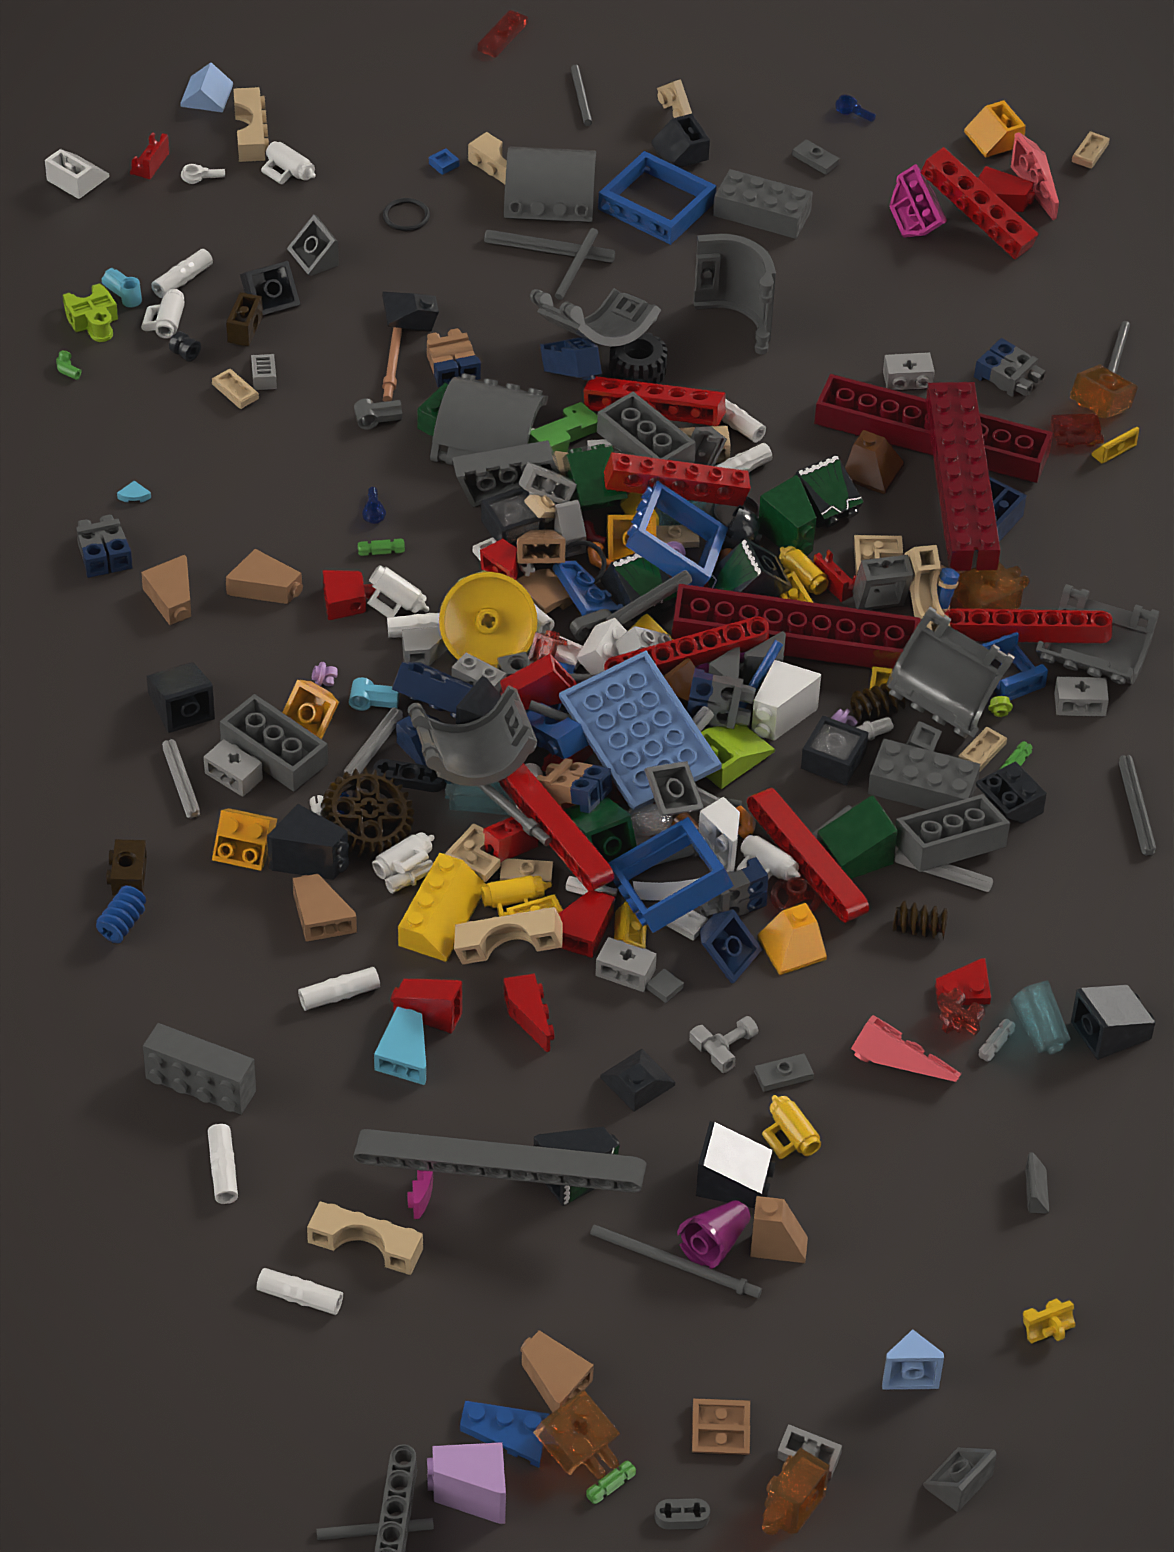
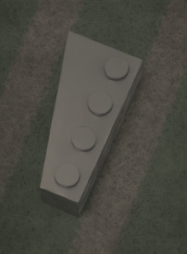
M548 440L452 457L457 479L472 507L480 505L481 500L521 488L518 483L527 462L560 474L555 453Z

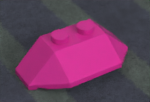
M917 164L897 176V184L889 206L904 238L926 235L947 222L933 189L926 178L920 173L921 170Z

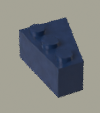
M578 337L540 344L543 367L546 372L578 378L582 377V380L595 379L596 375L602 374L598 346L586 338Z
M989 477L1000 542L1024 516L1027 495Z
M402 662L392 690L405 694L413 700L426 702L436 710H447L451 712L450 715L456 718V706L474 685L421 662Z

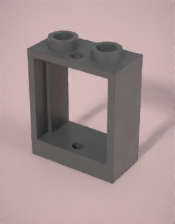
M901 555L861 560L852 589L856 608L873 610L904 606L914 576L909 556ZM896 582L895 584L871 587V585Z

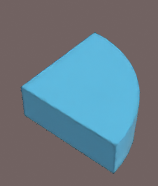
M133 481L117 492V499L123 502H129L128 500L144 502L151 498V492L136 481Z

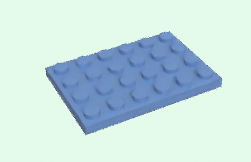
M647 651L635 655L559 693V699L572 719L581 724L587 742L602 765L611 768L612 780L633 813L655 802L644 771L645 768L687 761L695 782L722 768V763Z

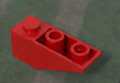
M535 973L504 978V998L509 1016L546 1052H549L550 1042L555 1039L553 1025H548L547 1023L549 1019L548 1006L542 1003V999H544L542 983L537 984Z

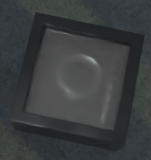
M522 487L481 500V521L490 535L496 541L504 539L517 547V539L529 530H545V518H538L527 506L524 500L530 494Z
M823 715L803 747L801 769L847 786L867 751L869 732Z

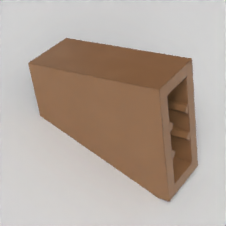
M529 530L517 539V564L565 563L566 539L555 530Z
M254 549L226 576L227 594L235 597L288 604L294 597H298L303 589L301 572L257 549Z
M185 555L141 572L143 590L169 625L191 617L188 566Z
M319 874L293 878V895L306 942L357 933L355 911Z
M756 1196L750 1257L805 1263L808 1237L784 1199Z
M538 1331L532 1338H527L521 1347L522 1366L554 1416L560 1419L593 1381L594 1365L541 1331Z

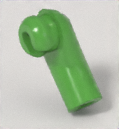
M64 350L60 351L59 357L56 358L58 371L75 380L79 379L81 369L71 365V353Z

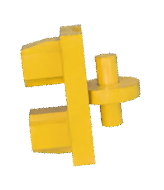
M1058 1299L1049 1301L1046 1309L1040 1312L1033 1308L1025 1310L1023 1312V1322L1026 1326L1029 1342L1034 1343L1053 1336L1057 1341L1063 1340L1065 1338V1330L1075 1327L1073 1318L1074 1304L1070 1300L1062 1303Z

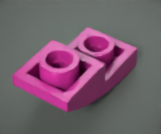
M417 1170V1180L413 1181V1192H407L408 1208H413L414 1219H420L430 1200L433 1187L432 1171Z

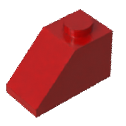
M501 539L480 550L481 569L483 571L501 573L517 580L519 564H517V548L514 545Z

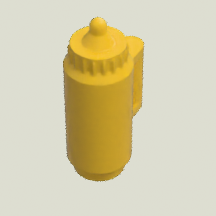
M793 546L780 548L779 560L785 568L784 572L786 575L794 571L805 590H808L810 593L818 595L826 590L829 585L827 575L801 550Z
M531 875L490 882L486 886L481 887L482 901L484 907L497 908L499 917L506 916L508 914L503 912L502 906L526 903L541 898L545 895L544 891L552 887V883L544 882L541 876Z
M773 1095L770 1112L773 1114V1119L776 1123L762 1132V1136L778 1158L782 1159L795 1150L804 1156H810L817 1152L821 1147L820 1136L795 1102L791 1101L787 1096L778 1097ZM779 1130H782L791 1142L785 1147L775 1135Z

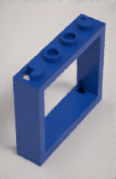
M644 151L599 192L598 209L671 245L714 204L716 185ZM646 172L696 196V198L672 220H669L620 196V194L640 175Z
M657 481L652 488L648 486L645 493L641 496L642 501L636 509L638 512L631 521L633 524L627 532L629 538L626 547L671 577L683 570H687L692 577V582L688 585L703 587L711 578L728 527ZM655 507L707 541L698 565L646 531Z
M689 817L609 862L614 873L613 883L618 887L621 895L627 901L633 913H635L642 927L648 925L652 933L734 886L724 866ZM692 844L711 872L647 909L628 880Z

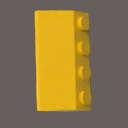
M439 853L398 926V946L446 962L454 949L455 924L469 921L482 897L481 887L487 884L463 860Z

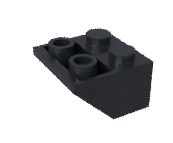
M692 113L672 118L651 141L652 146L662 160L679 168L709 160L710 139Z
M1016 761L976 781L975 785L1007 818L1025 823L1044 813L1047 793Z

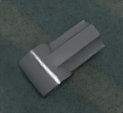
M361 399L354 405L358 425L364 430L376 427L379 422L402 420L400 400L374 403L370 399Z

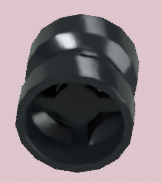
M178 331L172 336L169 342V349L175 354H181L183 359L190 362L199 355L201 343L194 338L190 339L188 334L183 331Z

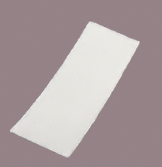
M698 879L665 883L633 881V886L641 900L661 901L665 895L670 896Z

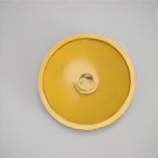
M479 572L461 579L448 591L440 608L439 629L444 644L455 658L459 660L465 653H468L497 668L498 657L528 651L537 630V612L530 594L519 582L501 573Z

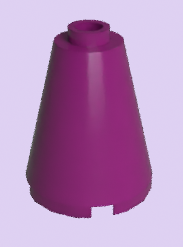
M734 1200L688 1218L680 1224L677 1231L678 1236L681 1234L683 1241L680 1243V1246L688 1259L702 1266H710V1269L719 1265L750 1222L748 1207Z

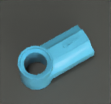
M113 268L105 271L102 277V284L120 296L124 306L136 307L141 304L140 281L137 278L126 277Z
M356 678L352 683L349 705L359 711L367 710L370 706L398 708L400 693L392 690V686L374 685L367 678Z

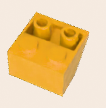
M1003 100L985 106L967 125L964 132L985 157H990L1012 150L1015 133L1019 132L1025 136L1026 125Z
M229 808L221 810L212 860L261 871L268 856L267 835L276 827L277 818Z

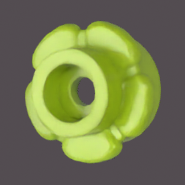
M997 696L990 700L988 710L994 713L996 717H1004L1012 710L1013 705L1008 697Z

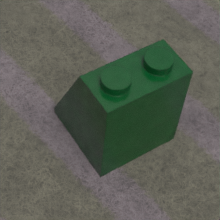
M605 444L591 446V450L582 451V448L568 450V454L562 458L566 477L577 484L571 501H579L581 512L617 506L628 498L627 492L609 490L605 487L604 470L611 453L614 452L612 446L605 447Z
M795 475L760 496L759 531L779 548L793 546L808 556L813 551L816 516L800 478Z
M873 795L818 830L817 840L847 876L853 879L894 864L898 831Z
M607 796L590 813L580 812V805L564 809L566 814L608 864L637 846L631 815Z

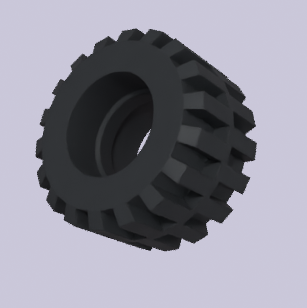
M648 332L628 344L610 346V376L613 379L660 384V381H663L666 375V344L664 341H660L658 336H653L652 333Z

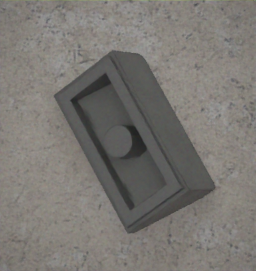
M1029 1152L1025 1168L1029 1213H1049L1046 1168L1034 1153Z

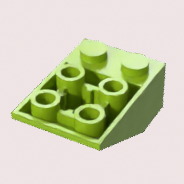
M735 724L734 729L727 728V726H716L701 732L722 763L720 770L706 776L720 789L775 752L771 745L746 725Z

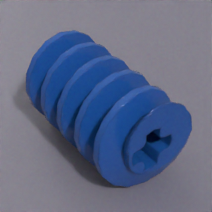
M121 887L113 901L109 903L102 915L97 919V930L107 940L113 943H121L123 936L128 934L129 929L134 926V922L139 919V915L144 913L145 907L143 904L146 903V897L134 887Z

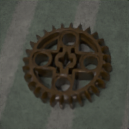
M366 768L362 774L357 769L353 771L352 775L346 771L343 778L338 776L335 782H331L328 790L324 793L320 807L322 809L320 816L347 830L346 828H355V834L347 830L348 855L354 850L357 851L358 858L362 853H366L367 858L370 859L372 853L378 856L406 839L410 834L414 822L412 818L414 809L411 808L412 800H407L408 792L401 793L403 784L394 785L395 777L390 781L386 779V772L382 776H378L376 769L372 774H368ZM361 789H366V790H368L370 793H366V792L362 791ZM352 790V797H340L344 792ZM379 793L383 794L387 798H380ZM338 811H343L347 815L340 814ZM388 812H393L396 816H392ZM382 829H395L390 835L382 836ZM365 834H369L373 838H368L365 836Z

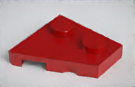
M981 958L936 978L935 987L938 1006L990 1004L991 1002L985 958Z

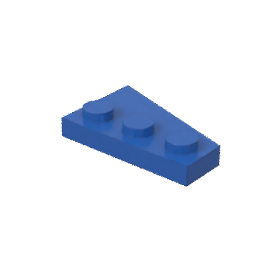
M576 561L554 564L553 571L582 616L601 609H609L613 614L624 607L622 604L617 606L610 599L612 595L607 590H600L594 584L595 579Z
M465 1401L460 1431L485 1443H502L503 1448L507 1450L508 1454L516 1458L519 1455L529 1460L531 1465L540 1468L549 1424V1414Z

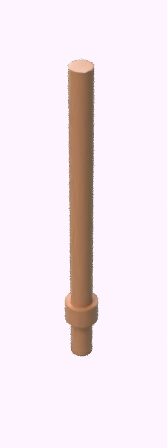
M393 327L387 373L382 385L384 389V402L392 401L393 391L397 385L395 375L402 328Z

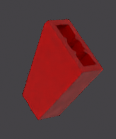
M985 166L978 177L1014 212H1024L1028 204L1032 205L1036 193L1033 192L1034 182Z
M548 654L500 680L502 689L500 695L502 696L508 686L516 688L524 709L528 710L531 700L547 706L562 703L559 699V693L577 684L551 654Z
M588 891L559 913L563 922L561 949L593 958L614 914L615 897L604 892Z
M403 979L399 988L395 987L391 996L393 1010L395 1012L397 1006L412 1009L422 1014L423 1024L452 1033L462 1015V981Z

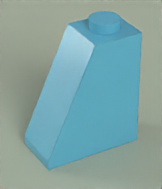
M397 1006L374 1053L375 1071L425 1085L426 1056L421 1013Z

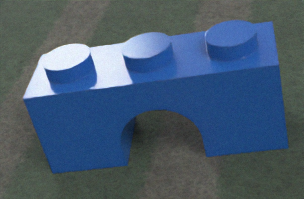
M533 711L526 713L537 739V746L548 750L552 755L567 759L589 745L581 724L569 717L559 722Z

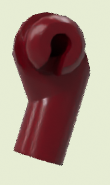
M583 521L586 541L599 542L605 548L607 537L597 535L592 522Z

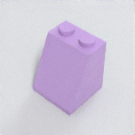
M502 1443L432 1446L433 1458H427L428 1491H434V1502L499 1524H505L506 1488Z

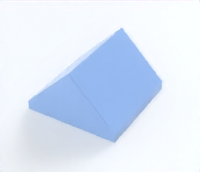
M209 63L191 76L181 101V107L223 113L233 87V82L215 65Z
M912 1329L887 1353L882 1389H939L944 1353Z

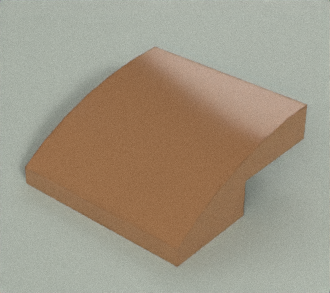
M550 569L536 570L535 572H530V576L524 575L516 580L527 590L533 602L545 614L558 606L564 610L574 603L557 575Z
M693 1398L692 1453L749 1455L750 1401Z

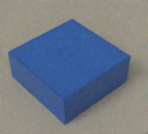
M445 148L430 156L429 164L443 175L459 167V159Z

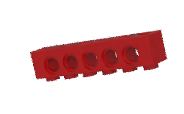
M943 147L926 159L920 173L988 234L991 239L1000 245L1006 253L1016 260L1032 248L1039 233L947 149Z
M597 376L595 379L589 380L584 388V405L593 411H600L629 393L635 392L665 418L672 421L718 426L726 413L725 392Z
M614 452L611 453L604 470L605 487L609 490L644 494L648 486L652 488L659 481L686 500L736 507L738 505L743 506L751 489L749 472L746 470Z

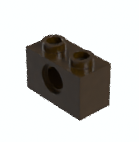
M239 293L226 322L228 343L250 346L263 317L262 296Z
M115 839L114 850H109V865H112V869H107V885H111L112 895L118 894L123 886H131L144 893L147 864L146 840Z

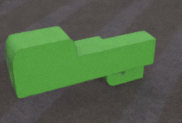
M582 402L564 408V418L531 430L528 444L548 440L554 453L555 451L568 452L570 442L597 432L598 415Z

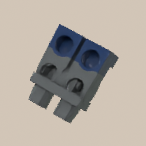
M1001 338L990 348V351L988 350L976 361L974 378L980 381L985 378L993 382L999 389L1007 391V394L1011 397L1017 392L1027 397L1034 385L1030 380L1040 384L1045 378L1046 371L1037 366L1038 358L1035 356L1031 357L1025 351Z
M110 514L102 516L99 523L91 524L87 519L78 521V527H76L77 540L87 578L108 574L107 558L111 573L133 568L131 550L120 526L119 519H114Z
M695 668L687 706V712L690 717L693 718L705 706L714 714V717L708 723L709 725L727 726L730 729H734L735 724L749 725L751 710L739 708L738 706L739 701L753 704L756 688L743 685V679L740 678L734 679L728 676L704 673L705 670Z
M757 857L747 860L746 868L736 872H727L734 886L702 904L700 912L702 916L709 920L715 913L734 910L738 916L767 906L768 874Z

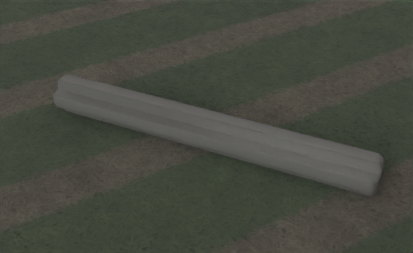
M1122 755L1119 758V766L1141 851L1145 856L1154 855L1156 845L1133 758L1130 755Z

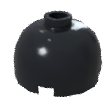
M738 505L732 514L735 518H732L731 522H728L726 526L728 531L721 547L723 550L726 548L734 549L745 538L757 545L761 540L762 533H759L760 522L758 517L748 508Z

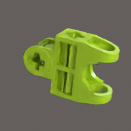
M100 283L92 285V294L84 298L77 297L71 293L63 294L66 316L75 332L87 330L91 338L97 342H105L112 338L113 329L110 323L118 320L117 304L103 285Z

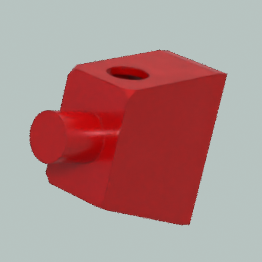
M323 570V590L328 620L361 614L366 611V599L371 598L376 589L372 587L373 584H364L360 571Z

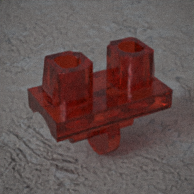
M954 988L947 995L941 993L937 997V1001L940 1002L938 1009L942 1011L939 1019L944 1022L942 1031L948 1034L954 1029L961 1033L965 1028L976 1036L980 1031L979 1023L985 1015L984 1007L977 1002H973L965 1010L961 1005L966 1001V996L957 988Z

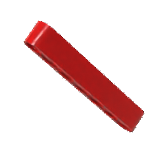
M955 608L949 609L944 613L951 618L950 627L974 641L991 642L1015 632L1019 633L1018 642L1106 643L1112 638L1113 619L1111 614L1106 611Z
M752 617L611 657L605 662L604 670L647 651L662 675H665L686 658H689L694 666L714 661L733 648L740 647V653L746 652L769 639V625L763 617ZM756 630H761V631H763V632L760 633V634H755V633H753V632L756 631ZM732 637H738V638H739L738 640H735V641L730 640V638H732ZM711 643H712V644H715L714 647H707V646H706L707 644H711ZM685 650H690V651H692V652L689 653V654H684V653H682V652L685 651ZM661 657H667V658H668V659L665 660V661L659 660V658H661Z
M524 763L511 775L498 781L518 808L529 819L533 818L541 825V829L552 838L549 845L588 891L591 892L614 881V873L608 862Z
M768 788L747 798V806L753 817L779 848L792 856L799 864V872L842 922L846 923L868 913L869 904L866 897L775 789Z

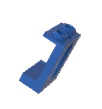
M1018 632L1004 635L989 643L981 644L987 649H990L995 644L1000 647V651L1015 656L1012 663L1020 673L1000 680L994 690L998 696H1006L1010 700L1044 688L1048 670L1043 664L1035 667L1017 645Z

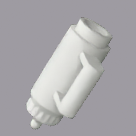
M274 141L268 146L266 156L269 158V161L261 169L264 174L279 184H284L292 175L304 181L315 178V167L310 163V160L282 142ZM277 165L285 170V172L280 174L273 167Z
M170 289L163 296L160 305L148 306L141 326L142 330H156L158 336L171 338L177 332L184 308L183 293L178 289ZM158 314L156 321H153L154 315Z
M379 565L375 569L369 582L373 584L372 587L376 590L367 604L386 617H394L400 607L413 613H417L419 610L429 611V607L425 604L427 597L421 593V590L388 567L383 568ZM380 592L397 603L394 609L377 599Z
M423 832L409 836L376 857V860L372 862L375 873L381 879H385L398 873L404 874L429 859L427 853L432 850L431 841L435 837L433 835L427 836Z
M749 835L744 839L741 845V852L744 853L745 859L737 867V871L747 867V860L757 857L768 874V880L772 875L787 881L801 876L798 872L799 864L789 854L760 836Z

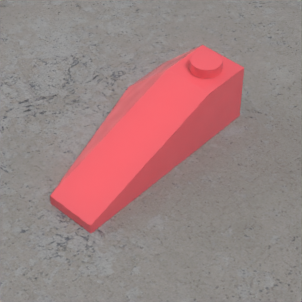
M1019 132L1015 133L1011 168L1018 177L1034 182L1033 192L1036 193V200L1051 219L1055 220L1057 219L1059 200L1044 151H1041L1036 143Z
M874 1015L867 1021L851 1048L855 1051L854 1055L866 1063L870 1060L873 1063L957 1082L961 1075L960 1072L932 1054H929L928 1057L924 1055V1049L916 1042L909 1040L905 1042L902 1040L901 1035L903 1033Z

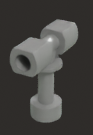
M745 1016L737 1021V1028L724 1036L720 1033L713 1036L703 1025H698L690 1031V1041L701 1052L707 1051L711 1054V1062L722 1073H726L735 1066V1056L729 1052V1045L741 1037L750 1039L757 1035L758 1027L750 1016Z

